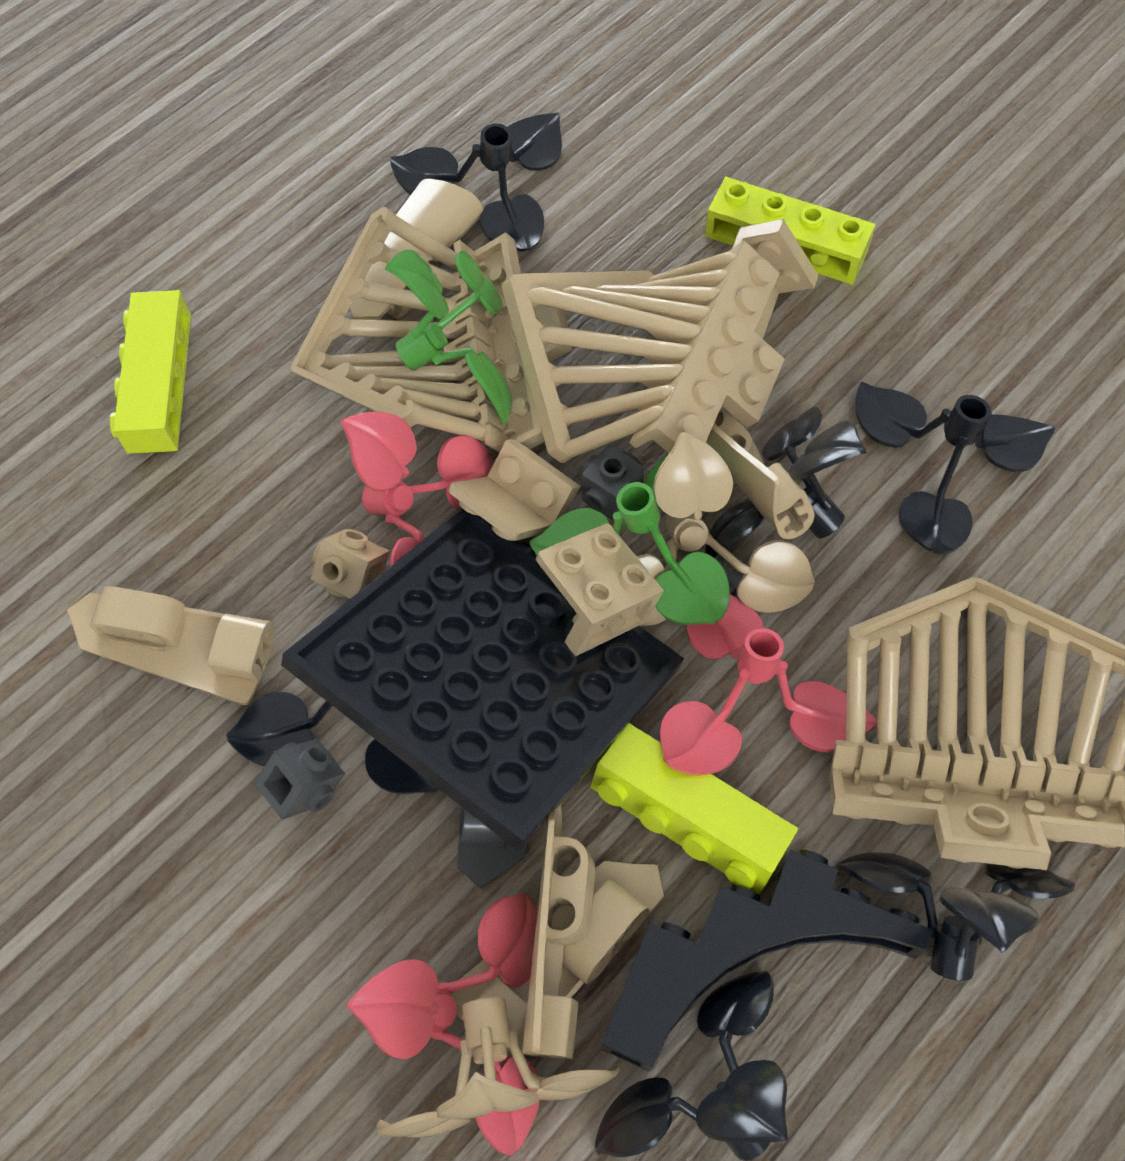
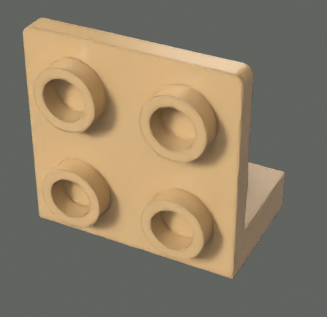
M784 219L741 227L733 245L734 248L742 241H746L780 273L754 331L762 339L778 295L780 293L815 288L818 279L817 272Z
M509 439L505 441L487 477L453 482L448 492L459 500V505L465 511L481 516L493 525L492 529L498 536L506 540L517 541L542 534L553 522L566 514L581 486L516 439Z
M608 523L539 551L536 557L538 564L577 613L572 620L574 625L565 640L566 645L575 656L645 623L664 592L658 582Z

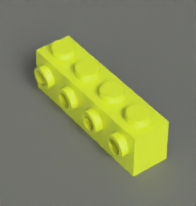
M725 176L708 209L705 237L733 246L741 227L784 219L817 274L851 285L854 284L868 253L876 224Z
M180 290L131 293L129 310H125L123 314L126 335L125 342L119 346V359L122 366L120 377H117L114 382L117 405L116 412H112L110 415V430L113 437L118 438L127 454L178 451L191 313Z
M630 723L599 761L590 787L598 792L599 796L606 803L616 807L620 806L637 817L650 831L658 834L662 833L681 845L684 851L692 858L709 863L723 872L734 885L747 888L760 895L799 829L712 774L689 775L671 769L663 761L660 742Z

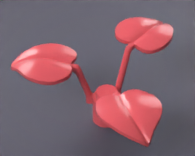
M386 412L359 413L341 420V425L348 439L354 468L359 478L366 485L362 494L364 508L372 515H386L387 524H395L413 536V538H400L396 542L391 553L390 566L424 540V534L420 530L399 518L400 515L406 513L413 505V494L446 488L447 499L450 505L454 508L462 509L459 505V500L448 492L451 483L487 477L493 466L489 450L481 442L467 435L454 436L442 445L438 454L437 468L443 480L407 486L400 480L409 475V470L405 465L412 461L417 450L416 440L410 426L402 418Z
M730 595L725 615L714 624L686 625L688 640L697 652L709 659H720L730 653L733 658L738 659L737 667L740 674L717 716L708 705L697 701L676 704L665 714L661 722L659 737L663 761L671 769L689 775H707L717 773L731 765L740 752L742 735L736 727L724 721L729 716L747 682L760 684L769 681L775 674L777 675L784 707L794 711L789 720V727L795 738L806 747L825 753L834 752L836 740H846V694L826 683L808 681L796 686L792 700L786 676L788 664L780 660L784 651L782 638L776 632L764 628L759 615L740 599ZM867 709L865 734L873 730L877 724V720Z
M520 892L516 895L505 896L496 900L486 910L478 928V947L481 957L487 964L491 965L485 972L450 983L440 982L438 985L436 973L427 963L415 959L403 960L387 967L371 978L348 1001L347 1008L364 1025L375 1044L390 1057L408 1059L417 1055L427 1045L431 1036L434 1040L444 1041L461 1050L460 1041L463 1039L447 1031V1027L454 1022L457 1014V1005L451 994L452 992L492 981L498 974L509 987H519L530 979L538 912L533 901L525 892ZM512 1055L507 1056L501 1064L499 1061L494 1062L496 1081L521 1090L528 1089ZM526 1059L531 1072L537 1075L532 1063ZM538 1100V1103L523 1109L509 1112L492 1111L488 1115L476 1117L477 1125L485 1139L496 1151L504 1155H514L521 1148L530 1132L538 1112L540 1100Z

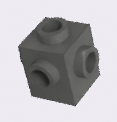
M608 444L599 456L592 455L581 470L583 501L594 510L601 512L614 521L613 513L619 511L616 503L619 491L630 483H643L644 467L631 453L626 451L620 452Z
M314 739L297 745L296 743H289L274 751L254 784L283 820L308 810L315 813L325 808L334 799V790L345 775V772L320 741Z

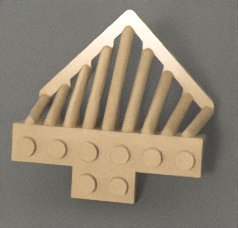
M382 207L372 213L291 365V370L304 379L373 412L394 414L402 418L410 427L419 424L457 435L471 436L485 442L486 445L499 453L505 441L509 439H516L528 449L544 443L545 440L502 291V283L512 274H521L515 240L505 232L475 251L461 240L453 243L454 252L404 221L386 207ZM390 231L456 271L452 274L429 264L442 287L458 293L450 298L444 297L449 313L471 296L473 292L460 275L455 264V256L460 251H465L476 261L482 272L491 280L499 292L502 300V309L498 313L490 314L480 299H478L444 327L442 331L447 339H456L443 347V353L469 347L474 349L477 354L482 351L489 356L505 377L511 391L512 405L509 419L502 426L497 410L472 374L465 357L441 363H455L453 365L436 366L431 360L425 364L429 366H422L413 371L405 365L397 351L343 355L326 354L332 340L342 334L348 336L403 338L421 322L346 318L345 315L352 302L359 298L429 311L410 290L365 281L373 264L380 261L388 264L400 252L384 244ZM542 304L533 307L536 319L545 327L568 328L565 310ZM549 344L544 347L549 363L573 351V348L570 346ZM444 382H463V383L457 384V383H444ZM463 418L479 420V422L477 423Z
M742 241L730 251L657 275H653L649 270L512 274L502 283V291L548 454L558 462L565 463L578 455L631 434L633 436L629 443L635 448L650 440H654L670 453L681 432L689 433L706 442L721 406L746 427L759 422L784 358L754 331L780 273L746 241ZM542 304L646 330L657 340L556 326L545 327L536 319L533 307ZM549 344L641 356L645 357L652 364L556 367L548 362L544 347ZM642 383L649 389L568 408L560 403L556 387L560 384ZM637 409L640 410L638 413L570 440L567 427L572 424Z
M976 577L966 579L849 627L846 642V740L835 741L829 774L833 815L847 816L852 819L869 818L895 821L903 825L934 826L941 858L954 859L963 863L980 862L1006 865L1016 869L1032 868L1047 870L1051 857L1047 839L1054 842L1072 841L1098 844L1106 848L1125 847V771H1123L1125 765V699L1101 768L1090 767L1089 763L1111 670L1125 676V645ZM968 608L967 754L961 752L957 737L958 627L961 616L960 611ZM987 610L1003 617L1007 626L1005 634L999 757H994L987 735ZM940 620L937 750H932L927 739L929 646L931 624ZM1026 629L1047 639L1032 761L1026 759L1021 745ZM911 633L907 747H901L896 739L901 637ZM880 646L877 743L872 744L865 739L867 652ZM1070 649L1088 658L1090 669L1066 765L1057 764L1055 744L1067 650Z

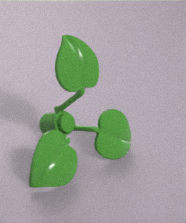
M414 250L399 252L388 262L385 270L401 279L429 310L421 322L409 331L408 335L396 342V349L400 358L408 368L416 371L431 360L438 366L444 361L465 357L472 374L497 410L502 426L509 419L512 405L511 391L505 377L489 356L482 351L477 354L474 349L469 347L443 353V347L448 344V341L442 331L444 327L478 299H480L490 314L498 313L502 309V300L499 292L491 280L482 272L476 261L465 251H460L455 256V264L460 275L473 292L471 296L449 313L447 302L442 295V285L427 261ZM435 317L441 319L438 323L430 324Z
M667 454L651 469L645 484L641 482L630 483L619 491L616 499L619 511L613 513V529L619 535L622 525L625 524L626 528L633 533H650L654 538L666 563L671 568V570L661 573L656 578L664 592L655 607L664 618L671 622L685 625L714 624L723 618L730 601L729 583L723 567L715 558L703 552H692L678 564L658 528L660 511L653 493V485L658 469L668 456ZM592 508L576 509L558 518L541 535L532 539L530 545L535 554L538 555L539 551L603 524H609V521L601 512Z

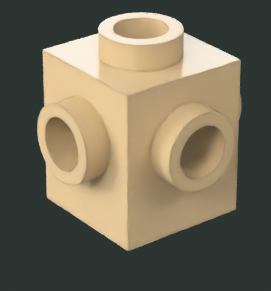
M351 529L342 530L322 539L316 546L312 557L315 565L311 580L325 586L326 590L332 595L351 599L384 572L390 551L368 541L367 536L359 531Z

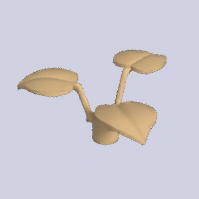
M681 432L671 452L659 467L653 485V493L658 506L668 514L665 526L672 539L667 542V546L675 561L678 549L690 552L698 550L704 544H707L734 568L745 574L739 581L736 591L738 597L746 606L758 612L772 613L797 605L812 591L815 583L805 554L800 548L790 542L773 540L760 545L753 551L748 566L718 543L708 533V528L701 518L702 511L715 512L722 509L728 503L733 489L732 475L725 461L709 444L689 433ZM652 554L637 556L655 580L661 573L671 570L668 564L663 567L661 561ZM654 607L646 622L639 626L656 625L667 619Z
M500 997L476 999L462 1006L466 1040L460 1041L462 1055L455 1096L441 1104L437 1108V1112L418 1114L392 1125L380 1119L376 1127L377 1135L413 1138L432 1137L468 1124L471 1121L470 1118L488 1115L492 1111H515L536 1104L538 1100H563L581 1096L617 1076L620 1072L619 1063L617 1062L608 1070H576L560 1073L548 1078L535 1075L531 1072L520 1049L517 1032H509L505 999ZM506 1048H509L528 1089L521 1090L496 1081L494 1062L507 1058ZM473 1055L474 1063L484 1064L485 1076L475 1072L468 1082Z

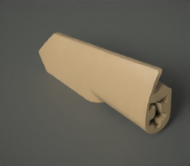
M423 179L396 215L450 248L480 218L483 207L479 199L464 188L442 180ZM390 231L384 242L386 246L400 252L414 250L427 263L438 267L437 259ZM381 261L371 266L365 278V281L368 283L411 291L401 279L386 271L385 267L387 264ZM363 298L353 301L350 306L353 319L379 320L385 313L399 319L411 309L409 307Z
M721 406L706 443L716 450L725 461L731 472L733 483L737 484L783 539H793L802 535L809 529L815 517L814 510L805 491L790 477L789 473L780 463H774L770 467L764 465V461L750 433L732 414Z
M105 586L101 594L90 592L67 609L81 650L242 705L250 704L263 676L274 641V625L271 621L188 608L182 602L168 596L120 587Z
M560 804L548 816L522 1053L537 1057L573 1060L578 1002L573 998L560 996L565 945L578 943L588 933L591 923L595 863L584 845L579 841L569 837H561L563 823ZM567 854L580 855V866L574 874L564 877L558 875L557 866L562 857ZM561 906H573L575 918L570 927L564 930L553 929L551 920L553 913Z
M604 861L595 868L590 927L588 933L581 941L574 945H565L560 996L571 998L583 983L590 984L662 901L664 893L658 865ZM570 905L561 906L553 913L551 919L553 929L564 930L570 927L575 918L574 907ZM483 960L460 979L483 973L491 965ZM498 974L492 981L452 992L451 996L457 1005L456 1015L464 1022L462 1006L465 1003L481 998H504L509 1032H517L519 1046L522 1051L530 979L519 987H509ZM506 1048L507 1056L512 1055L509 1048Z

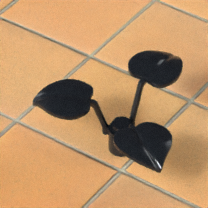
M558 112L535 115L514 122L507 127L499 123L486 125L481 131L480 145L474 144L472 146V153L459 172L455 157L449 151L439 147H423L401 156H393L390 158L391 168L398 183L411 195L423 179L442 180L451 184L462 181L477 157H479L481 163L488 170L498 171L500 196L502 201L490 202L484 207L480 216L483 233L492 241L506 232L515 240L517 251L532 250L540 242L543 234V211L537 201L529 195L519 194L509 199L506 166L509 162H516L517 160L524 168L529 170H543L553 166L559 160L562 149L560 115Z
M863 381L859 384L856 393L855 411L858 422L866 435L882 445L894 448L902 447L908 442L910 436L920 439L944 423L945 438L951 445L955 446V449L936 496L924 491L914 492L904 498L899 508V521L904 531L920 546L936 554H947L960 548L967 540L972 529V515L968 506L959 500L944 499L964 448L975 443L976 447L985 448L987 460L996 467L1012 472H1024L1030 470L1039 462L1055 430L1054 426L1033 420L991 414L989 404L984 399L975 395L961 396L956 401L952 411L946 408L943 409L939 417L925 425L927 414L924 406L908 394L892 389L874 387Z
M814 406L799 416L798 419H794L781 427L765 444L763 457L768 461H773L787 453L788 458L793 464L788 473L795 481L802 479L806 485L803 490L814 510L815 517L809 529L817 538L821 539L836 531L843 523L845 515L821 488L814 473L867 452L859 438L856 427L850 421H842L814 438L806 447L805 454L798 458L796 446L809 440L816 433L822 421L821 411L818 407ZM746 498L728 509L716 521L710 534L718 543L728 549L754 531L764 516ZM706 544L705 554L715 558L718 553Z
M272 692L255 700L245 710L238 722L227 732L226 738L228 743L244 758L265 767L274 751L279 750L289 743H296L297 745L314 740L309 728L317 726L333 706L325 701L315 715L308 719L307 707L300 698L288 692ZM376 739L368 745L365 752L366 771L370 779L381 789L396 794L432 793L439 790Z
M870 852L851 856L836 865V869H839V871L843 870L855 879L879 890L895 893L919 892L924 900L928 921L927 928L933 930L931 938L935 939L930 967L936 974L956 981H967L973 978L978 944L982 943V937L1001 953H1004L1018 937L1031 931L1037 925L1039 914L1035 909L1018 899L1002 894L1003 892L1012 889L1025 897L1052 899L1067 895L1075 889L1074 882L1059 877L1049 870L1016 869L1006 865L987 863L985 874L997 880L991 892L982 894L979 891L959 887L943 889L939 900L956 916H946L943 919V923L939 924L932 889L926 883V881L930 880L931 872L921 864L896 854Z
M764 970L760 973L745 974L725 982L707 996L699 1009L697 1024L702 1034L706 1037L720 1035L719 1044L730 1071L726 1081L718 1083L716 1086L717 1090L707 1095L698 1106V1109L680 1097L671 1098L672 1085L666 1078H648L631 1085L613 1101L603 1116L595 1141L598 1155L605 1153L614 1157H629L651 1149L663 1138L670 1128L673 1119L672 1111H681L695 1120L705 1136L726 1142L735 1156L743 1161L752 1160L760 1156L771 1142L787 1141L785 1117L787 1083L783 1071L775 1062L770 1060H756L738 1066L731 1047L733 1035L744 1036L754 1032L769 1013L774 997V981L768 971Z

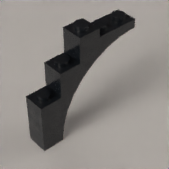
M790 850L783 862L768 905L760 903V896L747 888L733 885L729 890L720 886L699 944L689 940L691 934L677 925L668 922H662L661 927L649 924L602 1041V1051L650 1072L669 1033L693 1002L723 976L757 957L796 945L840 942L876 946L916 959L927 950L933 930L920 925V919L910 912L897 908H891L888 912L871 905V899L859 891L849 888H842L841 891L832 889L839 869L829 866L828 860L824 856L813 851L800 850L797 853Z

